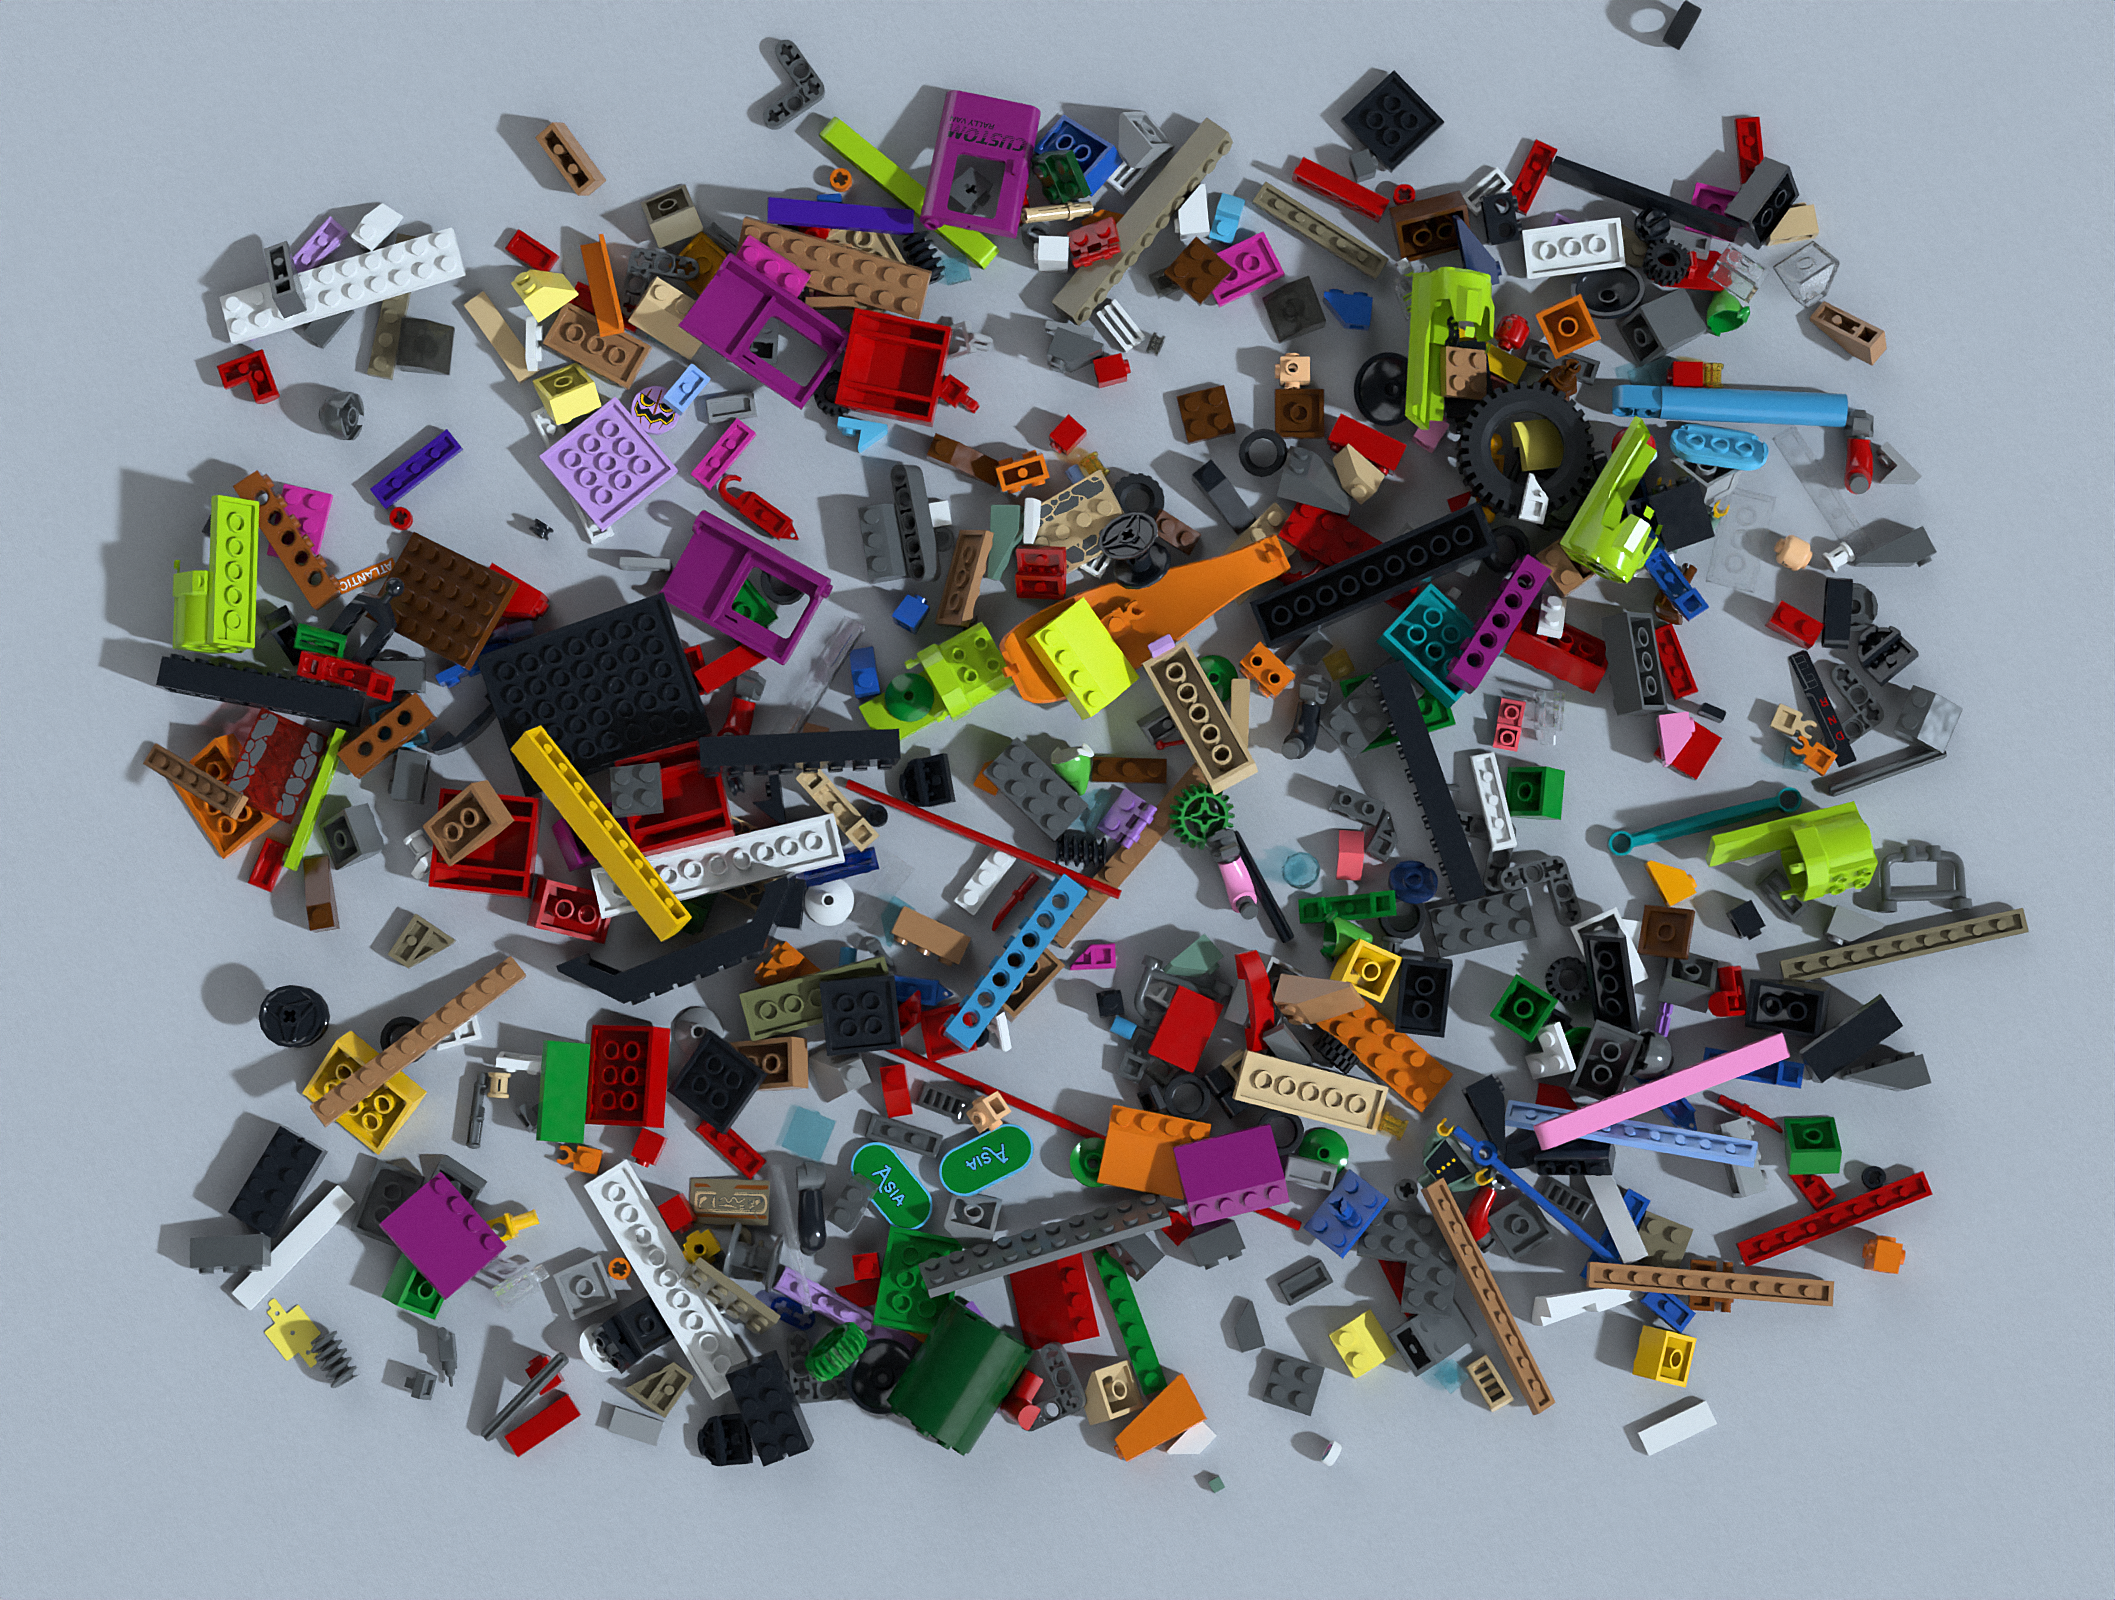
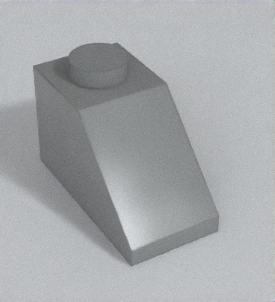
M1836 905L1831 911L1823 935L1828 936L1829 942L1842 946V943H1849L1882 929L1884 923Z

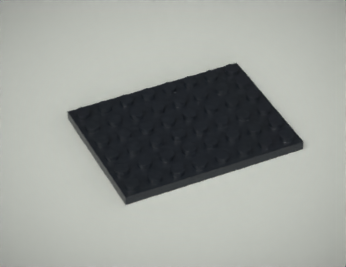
M664 592L491 651L477 658L525 797L542 792L543 790L533 780L532 776L510 749L524 732L540 725L582 778L614 767L615 761L666 749L713 733Z

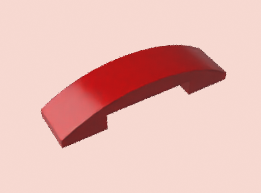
M301 651L297 675L316 681L326 680L353 687L354 689L367 692V696L388 702L392 699L396 677L371 666L311 651Z
M1250 950L1235 954L1237 977L1238 979L1245 980L1251 1024V1027L1244 1028L1247 1050L1257 1052L1270 1048L1262 1037L1263 1032L1274 1028V1005L1265 966L1257 950Z

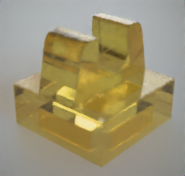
M1345 648L1322 659L1333 682L1356 670Z

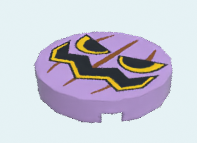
M661 386L644 388L635 396L632 402V417L647 434L661 435L675 427L680 415L661 401L669 391Z

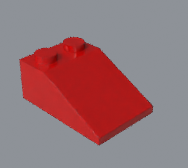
M538 877L527 926L605 944L611 917L602 919L596 891Z

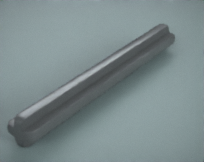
M1929 749L1829 784L1828 790L1830 795L1835 797L1947 757L1946 750L1944 754Z
M562 1352L556 1354L481 1431V1436L486 1441L493 1440L569 1363L568 1357Z

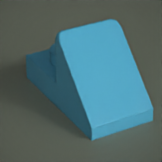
M1222 193L1208 240L1232 246L1246 199Z
M838 417L837 427L839 431H842L843 435L856 437V434H860L859 453L888 434L887 424Z

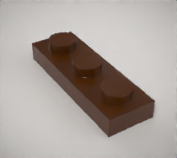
M1093 757L1092 783L1166 784L1167 759Z

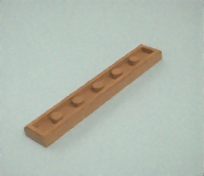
M157 743L154 744L143 762L150 769L235 820L249 799Z

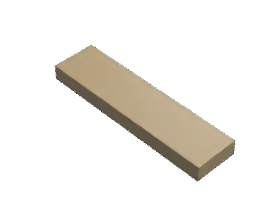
M484 291L464 304L520 384L540 371L539 368L538 371H528L525 348Z

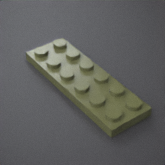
M880 955L739 992L751 1040L756 1041L824 1023L819 981L889 974L885 956Z

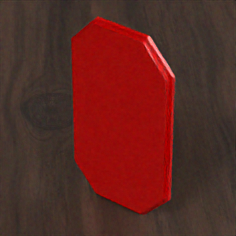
M1709 250L1707 260L1697 258V253L1690 251L1687 253L1690 255V264L1681 282L1678 284L1675 282L1673 286H1670L1669 282H1667V285L1662 287L1722 291L1734 282L1732 262L1718 251ZM1658 259L1665 266H1675L1670 260Z

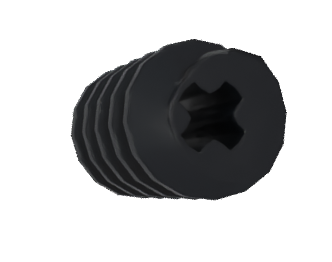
M917 232L902 241V243H905L903 250L908 252L907 259L912 261V266L932 271L929 285L944 278L941 272L946 267L937 266V263L942 260L941 257L933 258V255L938 250L937 248L929 249V246L934 241L932 239L925 240V237L930 232Z
M1063 834L1060 841L1057 838L1055 863L1059 864L1063 858L1066 866L1073 859L1075 867H1078L1081 860H1083L1085 868L1089 867L1091 861H1093L1096 869H1098L1101 862H1103L1105 868L1106 838H1102L1100 844H1098L1096 837H1093L1091 842L1088 843L1086 836H1083L1079 843L1076 835H1073L1071 841L1068 842L1066 834Z

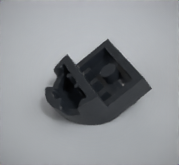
M1873 626L1867 629L1858 640L1857 654L1862 669L1881 687L1919 656L1918 651L1901 636V631L1893 626H1889V628Z
M942 753L925 758H915L907 763L908 766L899 777V788L904 799H907L916 807H936L956 802L948 754Z
M741 1413L713 1416L707 1419L703 1428L698 1432L697 1443L701 1455L705 1456L711 1462V1465L727 1466L753 1463L751 1436Z

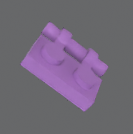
M1125 788L1096 828L1117 843L1123 835L1126 836L1121 845L1129 849L1134 842L1137 843L1141 836L1139 834L1147 824L1150 825L1154 819L1152 816L1158 809L1149 804L1145 811H1143L1142 809L1147 803ZM1136 817L1139 818V819L1137 820V822L1134 824V826L1132 827V829H1130L1129 827H1130L1131 824L1134 822V820L1136 819Z

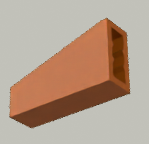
M1183 1373L1178 1375L1115 1438L1117 1445L1113 1447L1120 1460L1125 1458L1126 1462H1130L1207 1420Z

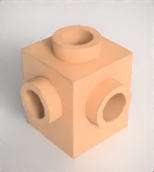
M1286 353L1285 357H1280L1279 364H1275V379H1279V386H1285V389H1299L1300 386H1309L1310 357H1300L1298 353Z
M996 1091L987 1098L982 1095L972 1102L974 1107L967 1111L966 1114L980 1134L986 1129L992 1132L1003 1124L1001 1119L1012 1111L999 1092Z

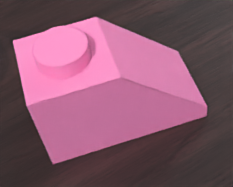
M1688 711L1659 715L1656 718L1663 767H1668L1692 737V732H1695L1693 717L1689 718Z

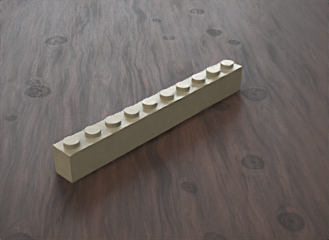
M1207 117L1116 224L1120 240L1116 243H1119L1121 252L1114 254L1113 258L1107 260L1103 258L1092 262L1093 265L1088 267L1081 266L1051 301L1059 314L1078 326L1090 318L1094 308L1099 303H1102L1110 289L1121 281L1125 271L1137 262L1141 252L1152 244L1157 233L1168 225L1173 214L1181 208L1189 195L1198 188L1204 177L1215 169L1216 163L1220 158L1230 151L1233 141L1228 131Z

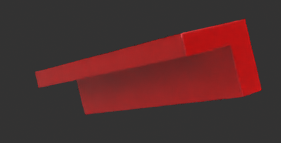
M1305 157L1302 158L1299 166H1296L1293 172L1292 181L1378 224L1390 203L1389 199Z

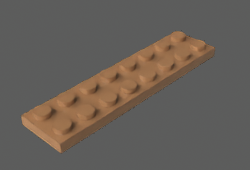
M744 217L736 255L746 238L751 235L809 273L811 277L805 285L807 287L840 297H854V300L917 320L921 318L932 271L755 218Z

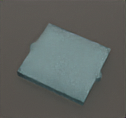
M798 1106L782 1147L798 1153L800 1157L804 1155L820 1162L836 1121L820 1115L818 1111L814 1113Z

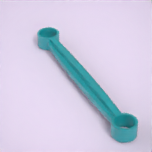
M1787 787L1780 790L1775 797L1705 812L1632 834L1625 831H1617L1609 837L1607 847L1613 855L1621 857L1630 853L1633 847L1715 829L1777 810L1783 813H1791L1801 806L1802 796L1797 789ZM1785 791H1790L1796 796L1797 802L1792 809L1784 808L1780 803V796ZM1617 835H1623L1629 841V849L1623 853L1616 852L1612 847V840Z

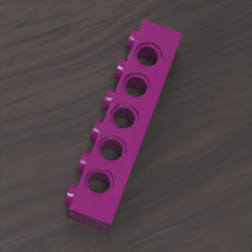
M1529 554L1522 560L1516 559L1510 568V571L1513 572L1509 579L1505 577L1497 589L1500 591V594L1496 599L1492 597L1486 605L1485 610L1488 612L1484 619L1482 617L1478 618L1472 627L1475 633L1471 638L1466 637L1459 648L1462 650V653L1458 658L1454 656L1446 668L1449 670L1446 679L1468 694L1477 689L1552 572L1551 569ZM1517 579L1523 580L1526 583V588L1520 587ZM1505 599H1510L1514 604V608L1508 607ZM1492 618L1498 619L1501 622V627H1496L1492 622ZM1480 638L1486 639L1489 647L1481 645ZM1467 657L1475 660L1476 667L1468 664Z

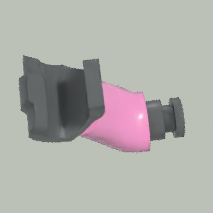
M1222 829L1207 839L1209 851L1213 860L1218 862L1233 911L1241 913L1242 917L1246 920L1253 919L1257 916L1259 909L1256 905L1257 897L1251 877L1239 855L1240 846L1236 840L1234 830L1225 831V829Z

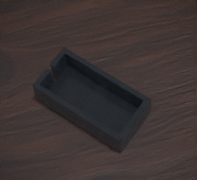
M279 1126L228 1210V1213L266 1236L276 1238L328 1151L310 1140H304L305 1137L290 1128Z
M777 1350L730 1366L725 1377L763 1467L785 1459L787 1454L788 1457L810 1450L814 1439Z

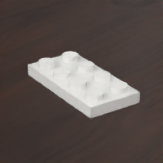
M1620 217L1522 230L1528 280L1626 267Z

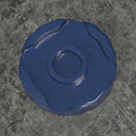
M1408 860L1400 862L1389 873L1388 887L1390 890H1395V897L1403 902L1412 904L1424 903L1433 898L1437 891L1438 877L1431 867L1430 869L1425 867V864L1420 861Z

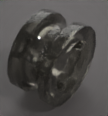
M1154 332L1146 352H1154V356H1158L1166 336L1159 337L1157 332Z

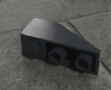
M1578 1139L1534 1156L1538 1175H1612L1616 1151L1614 1144Z

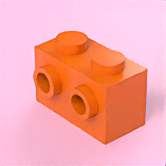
M1036 450L1023 453V458L1013 461L1012 457L999 460V465L995 466L1002 492L1007 491L1008 494L1021 491V486L1027 484L1035 487L1046 483L1045 479L1050 478L1043 454H1037Z
M1261 641L1239 662V667L1241 668L1239 672L1246 679H1253L1259 685L1257 687L1258 691L1266 698L1270 696L1272 699H1275L1296 676ZM1255 661H1256V662H1259L1260 665H1259V666H1255V665L1253 664V662H1255ZM1274 678L1278 683H1272L1270 679Z
M1876 1235V1239H1868V1244H1864L1862 1258L1865 1259L1864 1269L1898 1274L1899 1266L1903 1265L1906 1252L1902 1250L1903 1244L1896 1243V1238L1883 1235Z

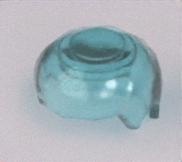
M1304 852L1288 856L1283 867H1281L1284 881L1292 888L1299 890L1312 887L1317 882L1321 871L1317 859L1310 853Z

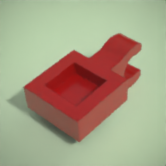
M949 374L941 385L939 398L955 409L959 404H962L973 414L980 407L977 401L967 395L970 388Z

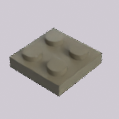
M1645 1211L1638 1233L1648 1256L1637 1261L1650 1267L1679 1269L1694 1229Z

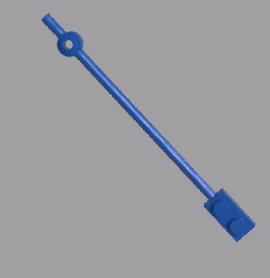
M1459 1125L1452 1131L1458 1139L1471 1149V1158L1475 1164L1479 1166L1491 1165L1606 1263L1623 1264L1497 1158V1148L1492 1142L1487 1140L1478 1142ZM1481 1149L1486 1151V1158L1480 1157L1479 1151ZM1642 1292L1645 1295L1640 1302L1678 1334L1682 1333L1696 1314L1673 1294Z

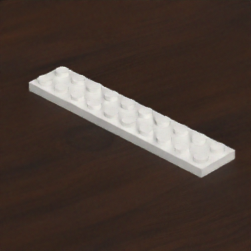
M451 227L298 273L307 311L287 318H283L273 301L270 282L219 298L231 343L235 345L459 278L466 274L455 233Z
M834 813L645 857L679 901L845 862ZM603 867L591 869L602 919L637 911Z
M628 1159L590 1181L584 1187L712 1400H715L731 1390L725 1377L730 1366L744 1362L748 1358L716 1305L710 1302L705 1297L706 1294L699 1289L689 1287L685 1283V1279L681 1277L684 1270L691 1264L685 1259L682 1253L683 1250Z

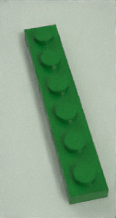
M1107 1249L1092 1253L1144 1396L1166 1388L1165 1377L1124 1268L1115 1258L1109 1255Z

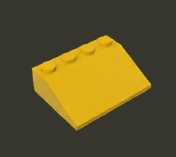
M350 1030L336 1040L302 1094L313 1103L380 1053ZM400 1071L336 1119V1121L379 1155L413 1114L427 1092Z

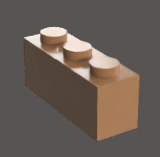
M552 122L535 137L578 196L591 195L607 181L565 123Z
M906 906L901 907L890 931V934L894 935V941L905 946L908 942L916 945L915 951L928 957L930 953L939 956L938 962L949 967L952 964L959 965L971 940V937Z

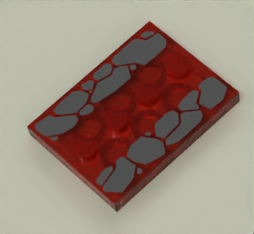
M261 707L226 785L249 798L245 805L291 825L327 746L328 736Z

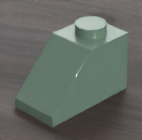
M1203 934L1162 970L1166 974L1200 978L1205 973L1210 976L1220 967L1218 962L1224 956L1211 940Z

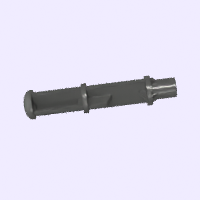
M478 1072L477 1081L474 1084L466 1146L470 1149L481 1147L480 1142L485 1113L483 1099L485 1090L489 1088L487 1083L488 1073Z

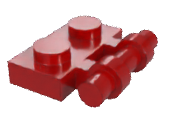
M1113 217L1067 232L1071 253L1074 257L1080 255V257L1072 259L1075 268L1083 265L1088 267L1093 265L1092 262L1103 258L1105 260L1113 258L1114 254L1121 252L1119 243H1116L1120 240L1116 221ZM1101 247V249L1096 250V251L1090 253V251H1093V250H1095L1096 248Z

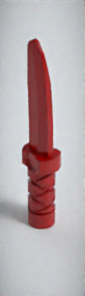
M1034 872L1027 877L1018 890L1015 889L1011 893L1012 896L996 915L992 924V931H996L1018 901L1022 902L1025 899L1024 895L1040 879Z
M1722 1094L1718 1097V1104L1739 1113V1116H1748L1780 1134L1783 1133L1782 1128L1775 1121L1750 1108V1105L1746 1103L1742 1105Z

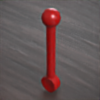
M1183 739L1170 742L1158 741L1155 747L1157 750H1163L1165 747L1182 745L1185 742Z

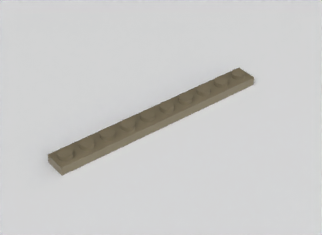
M2019 908L1778 962L1783 980L1808 981L2027 933L2029 930L2024 909Z

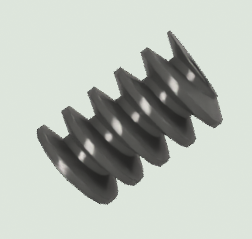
M333 1331L312 1343L315 1345L311 1349V1353L320 1352L315 1359L316 1362L325 1361L320 1368L321 1371L330 1370L325 1378L327 1380L335 1379L330 1385L331 1388L340 1387L358 1376L352 1374L357 1368L356 1365L348 1367L352 1357L343 1358L347 1348L338 1349L342 1339L333 1340L334 1336L338 1333L337 1331Z

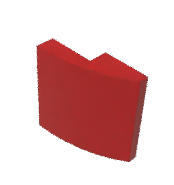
M1018 545L1016 548L1018 572L1015 574L1017 598L1064 600L1067 575L1066 547Z

